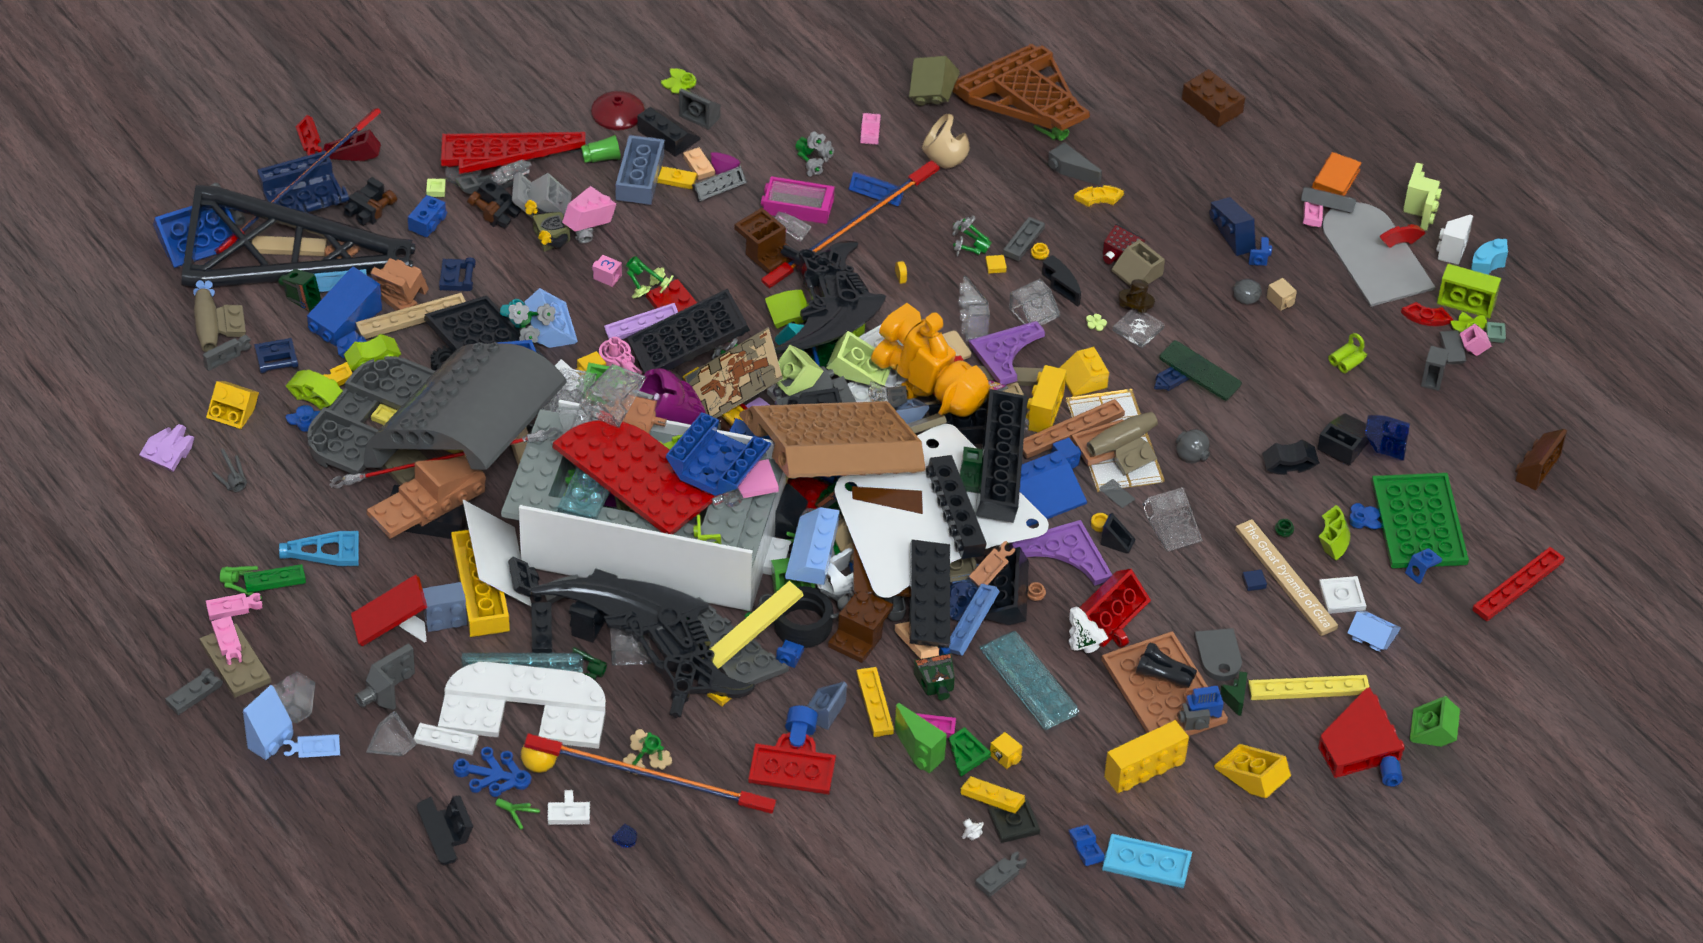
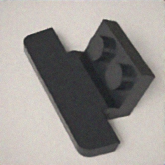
M432 796L420 801L417 804V810L441 865H448L456 862L457 856L453 847L467 843L473 829V824L461 796H452L447 810L437 811Z

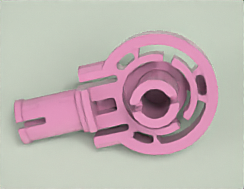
M615 336L600 345L599 355L606 362V366L626 369V373L634 381L637 378L640 379L643 372L634 365L635 357L631 355V348L628 343Z

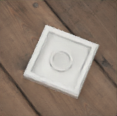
M1357 576L1319 580L1324 605L1329 614L1366 610V603Z

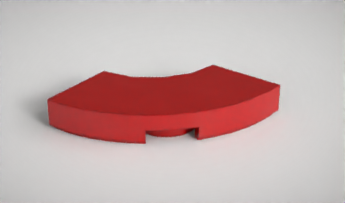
M1408 224L1406 227H1394L1381 234L1380 238L1391 248L1402 242L1413 244L1425 235L1426 232L1420 226Z
M1415 302L1401 309V313L1405 317L1426 326H1444L1451 324V321H1453V318L1443 307L1436 309L1428 308Z

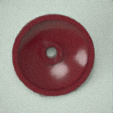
M625 91L607 92L599 96L593 102L591 108L594 121L610 130H626L638 124L637 115L644 111L642 101L637 96Z

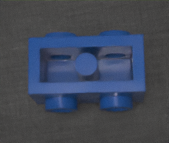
M426 195L408 216V230L428 237L436 230L437 225L446 218V202Z

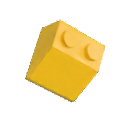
M1095 347L1077 351L1060 367V369L1067 370L1065 384L1073 397L1105 389L1108 386L1109 371Z

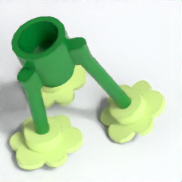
M633 256L626 264L628 268L626 273L637 287L632 298L646 294L650 291L651 286L659 284V282H661L660 286L662 289L660 293H662L674 277L672 275L670 278L666 277L663 279L665 276V269L663 267L653 271L637 256ZM644 270L651 274L650 285L640 286L634 274L639 275Z

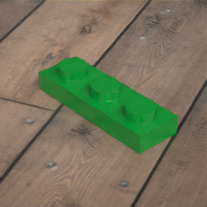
M302 564L243 574L247 593L306 583Z

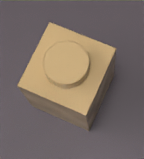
M1281 278L1269 284L1267 299L1281 311L1295 304L1297 291L1284 278Z

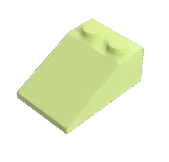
M849 331L837 341L826 367L827 369H832L840 377L844 376L845 379L878 388L885 386L891 367L881 369L871 361V356L875 348Z

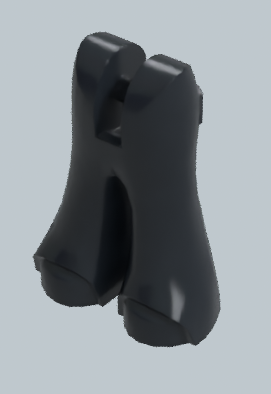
M1150 642L1139 661L1136 674L1167 680L1178 687L1189 688L1197 674V670L1170 658L1155 643Z

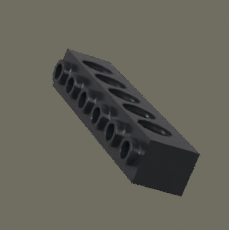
M947 455L930 458L929 464L926 466V475L931 479L932 490L936 492L938 506L943 510V519L948 523L949 534L955 541V550L959 552L961 559L984 556L987 543L953 456Z

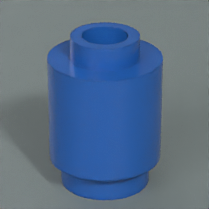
M1394 756L1384 757L1380 764L1382 781L1386 786H1397L1403 780L1400 762Z

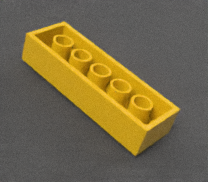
M469 530L451 532L452 550L458 579L462 583L466 599L467 624L470 637L510 631L509 614L504 592L479 580Z

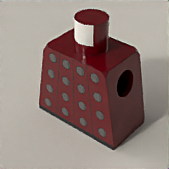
M1116 224L1104 241V262L1107 264H1112L1114 261L1117 262L1128 246L1139 239L1145 243V239Z

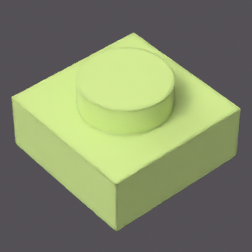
M427 179L426 195L445 197L446 179Z

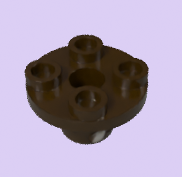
M1141 279L1133 280L1130 289L1121 290L1118 296L1120 306L1134 308L1141 313H1146L1148 309L1152 308L1155 304V299L1147 293L1148 283Z

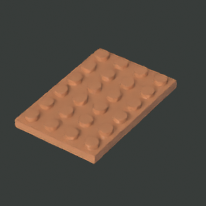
M1173 631L1102 655V662L1146 733L1174 720L1185 731L1183 723H1180L1178 718V711H1181L1182 703H1186L1187 695H1192L1193 689L1208 687L1198 670L1189 688L1178 687L1167 680L1136 674L1139 661L1150 642L1155 643L1170 658L1197 670ZM1222 710L1221 717L1210 716L1209 728L1187 730L1185 732L1190 736L1227 723L1228 717Z

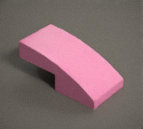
M863 113L860 143L878 144L881 114Z

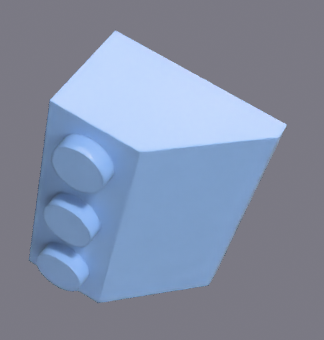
M540 288L525 301L529 311L537 312V308L546 303L556 310L554 314L555 319L550 321L549 325H543L542 321L537 319V316L531 317L530 325L540 331L538 344L552 348L578 342L565 301Z

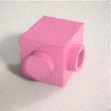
M1476 324L1460 333L1466 351H1471L1476 356L1492 347L1487 333Z

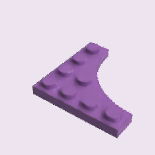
M1035 321L969 340V346L998 383L1008 385L1017 381V374L1012 365L1017 353L1030 342L1045 337V331Z
M1081 520L1048 529L1046 533L1039 537L1009 543L1011 549L1021 547L1026 557H1049L1075 566L1091 580L1094 586L1105 583L1112 576Z

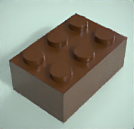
M1209 69L1183 84L1182 100L1218 128L1243 113L1245 97Z

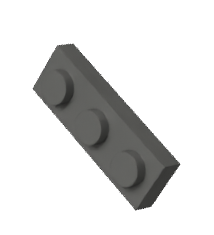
M1028 217L1003 249V255L1020 261L1045 229V223Z

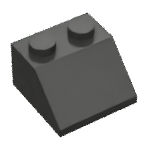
M682 88L679 90V116L709 130L720 118V104L692 91Z

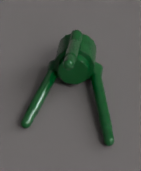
M575 647L572 648L573 654L589 662L587 671H590V673L583 674L596 680L597 676L601 678L604 676L607 662L594 658Z

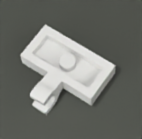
M565 790V802L548 803V825L590 824V802H573V790Z

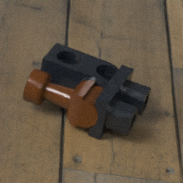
M371 177L367 180L366 186L349 196V201L344 206V214L348 217L356 214V220L361 225L367 222L373 225L377 222L376 219L381 218L382 209L387 204L393 205L397 202V197L391 190H387L384 193V184Z
M489 177L478 187L477 192L474 191L467 200L469 205H477L483 211L484 219L489 221L493 227L498 224L506 229L512 220L507 214L516 218L521 212V208L513 203L512 196Z

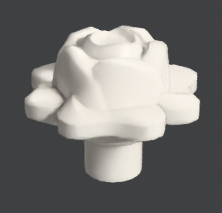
M970 819L963 822L966 827L965 833L962 836L963 839L968 837L970 840H974L983 833L981 829L984 824L983 822L972 823Z

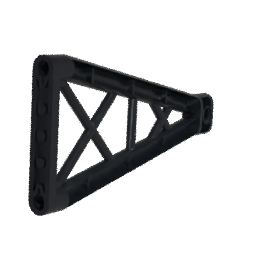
M196 184L181 285L197 287L196 282L199 280L203 281L204 285L206 281H211L212 287L279 282V278L282 275H287L293 269L315 274L348 271L354 266L358 270L366 269V274H371L374 267L380 270L384 268L389 258L401 260L407 266L412 267L413 260H411V255H415L416 244H412V240L386 237L225 188ZM220 206L266 219V221L247 235H244ZM202 208H212L239 240L204 265L194 264ZM275 223L296 228L290 263L269 264L250 241ZM303 231L325 237L335 249L321 260L299 262ZM242 246H245L260 263V265L211 269ZM352 246H357L384 255L351 257L347 250ZM401 254L405 255V257L398 258L397 256Z

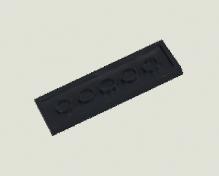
M913 539L910 542V644L949 648L950 544Z

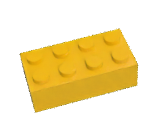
M1174 720L1107 752L1104 777L1117 794L1124 790L1128 791L1141 782H1147L1150 778L1158 774L1161 775L1175 766L1178 767L1185 762L1189 736L1177 721Z

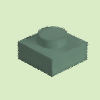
M1486 323L1485 332L1489 341L1504 343L1506 340L1505 323Z

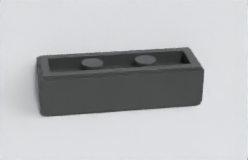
M1305 186L1302 188V201L1350 213L1354 212L1356 199Z

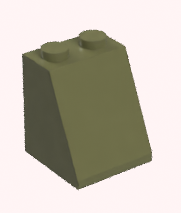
M947 56L914 58L909 97L917 105L948 102L960 71Z

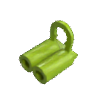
M1352 333L1347 344L1328 356L1329 362L1333 366L1338 365L1342 373H1347L1359 365L1367 357V354L1363 352V338L1357 333ZM1354 337L1359 340V342H1360V346H1359V347H1357L1356 345H1354V343H1353V342H1354V341H1353V338H1354Z

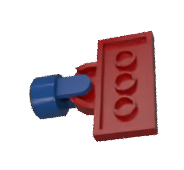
M795 705L789 708L785 728L789 733H783L779 737L776 746L755 743L748 783L830 794L836 755L816 752V744L813 737H809L815 733L818 714L813 708L804 705Z

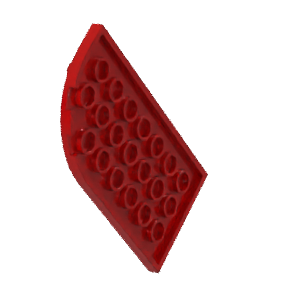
M615 420L586 422L573 427L553 442L552 448L662 533L673 535L722 495L715 496L681 481L666 459V454L670 449L644 430L625 422Z

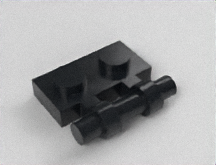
M513 556L508 560L514 591L528 597L533 596L536 602L541 601V595L530 594L531 588L539 585V574L536 572V569L534 567L529 568L527 562Z

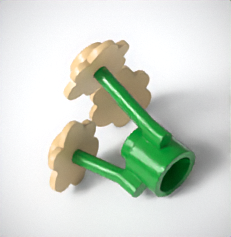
M642 729L636 730L635 734L630 736L632 741L630 744L631 749L638 750L640 753L637 757L634 754H628L623 759V763L645 768L641 758L647 753L650 754L649 759L651 760L650 766L652 768L659 767V769L663 770L666 766L672 764L670 752L667 750L663 751L664 747L661 746L658 736L652 735L650 732L645 733Z

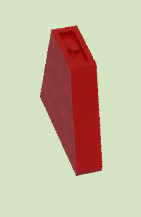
M1368 687L1321 734L1318 748L1334 778L1380 766L1381 760L1387 756H1394L1398 761L1401 760L1404 743L1396 735L1395 727L1387 719V713L1381 708L1377 695L1373 694L1371 688Z

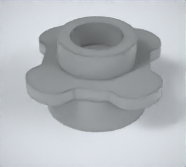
M587 228L576 231L577 236L575 239L582 244L592 241L593 229Z

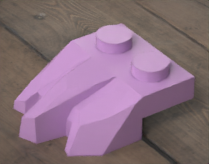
M178 424L172 431L168 427L151 436L139 455L147 461L174 472L181 458H186L191 450L194 437L189 435L184 437L186 430L184 425Z

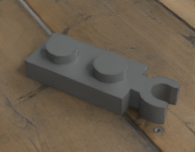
M243 335L238 341L234 338L203 354L204 367L210 371L240 356V351H246L252 347L248 343L251 339L247 335Z
M1014 852L1011 860L1004 857L975 880V885L988 897H991L1019 875V869L1026 866L1027 859L1024 858L1022 861H1017L1019 852Z

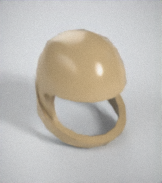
M945 114L939 118L927 134L922 145V150L926 156L945 169L954 168L961 164L967 157L970 149L966 133H962L955 138L952 136L950 131L953 123L952 114ZM946 121V123H945L944 127L942 128L941 132L939 133L938 136H936L937 131L939 130V128L941 127V125Z

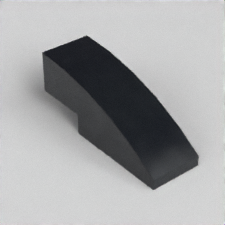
M1051 255L1043 261L1042 275L1051 281V289L1078 307L1081 301V289L1077 280L1058 258Z

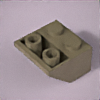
M1139 239L1124 250L1113 266L1112 272L1130 287L1131 282L1135 279L1144 280L1149 284L1163 275L1165 259Z

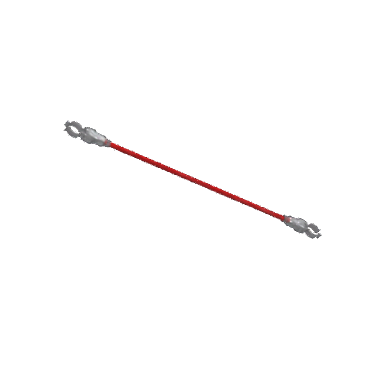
M551 427L547 431L538 430L535 433L514 440L510 445L520 442H543L547 438L553 440L560 435L559 432L561 430L556 427ZM558 431L554 435L548 436L551 432ZM463 451L424 461L446 460L463 456L465 453ZM415 463L367 474L350 473L344 475L343 478L337 476L330 480L331 484L329 485L331 488L334 487L336 489L341 488L344 484L350 486L367 479V477L415 467ZM343 480L339 484L333 485L336 481Z

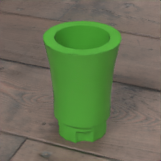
M616 135L581 146L584 163L621 159Z

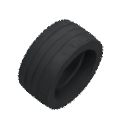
M799 586L797 588L803 592L804 596L774 621V628L776 634L783 642L788 640L803 645L804 648H811L824 642L830 635L833 626V619L830 618L833 614V607L829 597L818 589ZM798 609H807L821 616V619L810 625H799L792 623L785 616Z

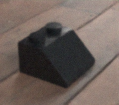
M787 483L776 509L775 537L795 539L786 533L796 534L800 516L811 512V510L808 509V500L792 485Z

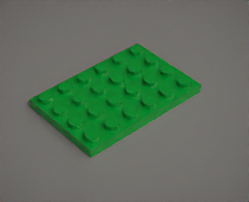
M1448 473L1372 476L1371 482L1380 514L1391 568H1407L1412 555L1427 548L1442 558L1441 563L1432 567L1468 565V554Z

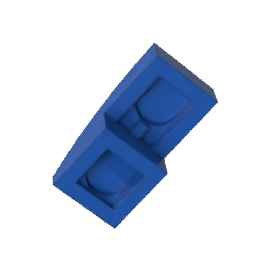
M1088 824L1069 830L1074 847L1085 866L1104 861V853L1097 845L1096 836Z

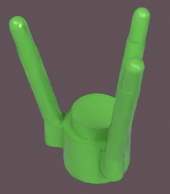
M1034 125L1035 129L1050 136L1053 140L1057 138L1061 141L1067 138L1070 132L1068 129L1061 131L1054 127L1051 129V133Z
M258 566L222 567L220 582L225 583L226 588H232L250 596L254 593H247L246 589L234 585V582H238L239 575L244 576L243 574L251 573V570H257Z

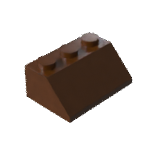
M1566 429L1544 433L1540 439L1535 440L1532 450L1527 451L1524 462H1520L1516 467L1517 482L1533 490L1538 489L1562 454L1567 434Z

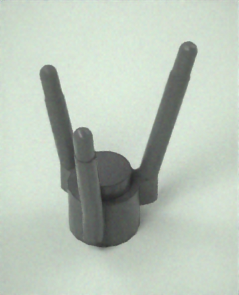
M222 448L221 452L231 473L228 475L227 481L216 472H212V475L225 485L228 491H242L248 482L244 477L239 456H235L238 473Z
M820 589L821 593L837 601V606L841 611L854 595L849 590V596L838 597L824 589ZM839 613L832 614L830 618L839 617Z

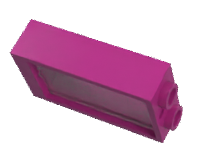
M771 176L769 183L765 185L764 194L766 195H762L761 206L773 216L827 224L834 201L835 186Z

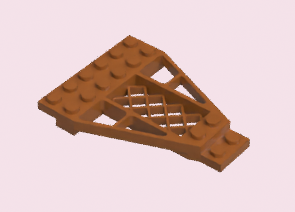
M1030 44L957 78L952 91L971 105L1050 129L1057 127L1062 131L1090 117V111L1081 106L1076 98L1072 96L1053 58V52L1042 45L1036 47ZM1050 66L1054 74L1046 78L1038 71ZM1059 82L1062 88H1060L1055 83ZM991 93H997L1003 97V99L997 102L982 98ZM1008 105H1014L1018 109L1008 107Z

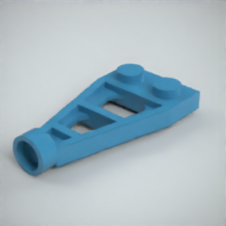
M337 531L288 541L287 543H279L280 559L295 558L336 566H359V531ZM332 542L339 544V552L336 555L325 554L321 551V547L324 544ZM317 545V552H302V547Z

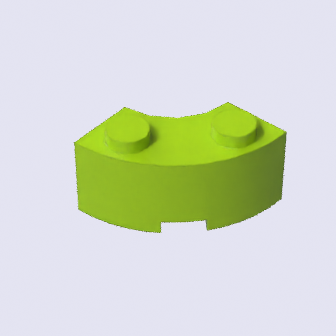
M379 334L376 338L367 342H354L345 352L344 356L350 369L355 371L360 365L374 359V362L384 360L386 356L399 357L401 352L394 338Z
M312 370L298 371L286 384L287 389L297 400L309 401L320 410L331 406L343 392L335 380Z
M1335 505L1322 515L1325 528L1319 535V539L1324 552L1333 559L1338 560L1343 556L1349 545L1350 530L1342 510Z

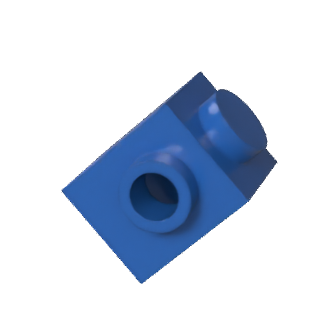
M1069 437L1053 443L1052 453L1060 450L1072 469L1079 465L1081 457L1080 448L1075 446Z

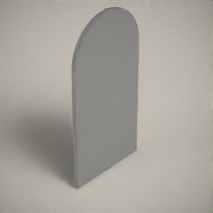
M1358 202L1355 204L1353 213L1332 208L1323 220L1324 236L1370 307L1435 290V285L1406 242L1389 248L1380 238L1381 234L1395 227L1391 219L1382 210L1372 205Z

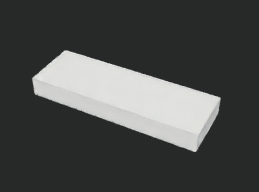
M419 723L414 736V743L473 755L478 742V735Z

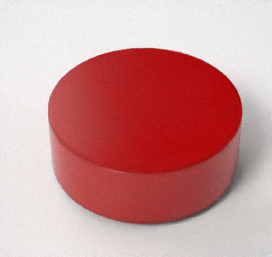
M1118 627L1112 630L1113 641L1118 647L1123 648L1129 644L1128 637L1123 629Z

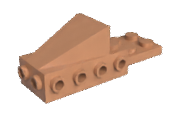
M465 455L450 458L449 460L415 462V478L403 483L399 487L398 493L367 509V515L391 539L418 523L424 526L462 505L463 500L469 501L484 493L486 476L482 470L471 469Z

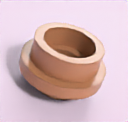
M1034 582L1028 586L1027 597L1029 599L1039 601L1045 597L1046 590L1041 583Z

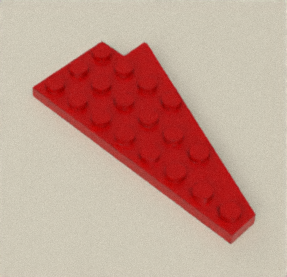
M585 132L442 134L441 166H459V174L500 165L509 166L513 162L545 157L546 155L581 148V146L586 145Z

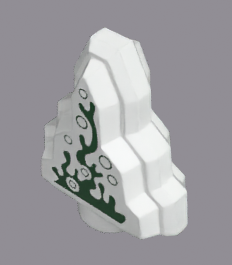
M1079 607L1070 609L1069 620L1072 627L1069 630L1071 638L1068 641L1071 650L1083 649L1085 653L1094 652L1099 648L1100 643L1108 639L1105 631L1098 628L1095 622L1090 621L1086 613Z

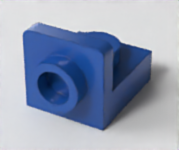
M785 640L783 646L777 649L776 659L780 663H785L795 668L804 651V646Z

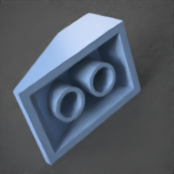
M272 685L243 710L247 747L263 759L267 760L271 755L276 754L283 745V741L292 738V721Z

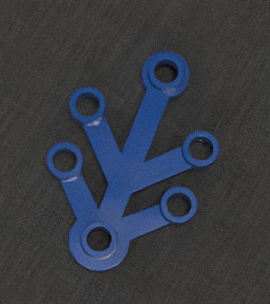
M490 747L482 748L481 758L491 768L471 765L465 759H458L453 765L454 774L457 777H466L469 773L487 776L484 779H472L469 782V789L473 793L480 792L482 788L489 786L490 795L498 797L502 792L513 787L519 790L526 789L531 783L530 773L517 767L513 761V754L510 751L501 753V763L507 765L511 773L503 771L493 757V749ZM499 780H507L502 784L495 783Z

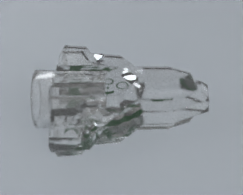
M522 159L504 165L495 172L490 173L489 178L499 186H503L513 181L514 175L519 172L522 175L528 174L531 163Z

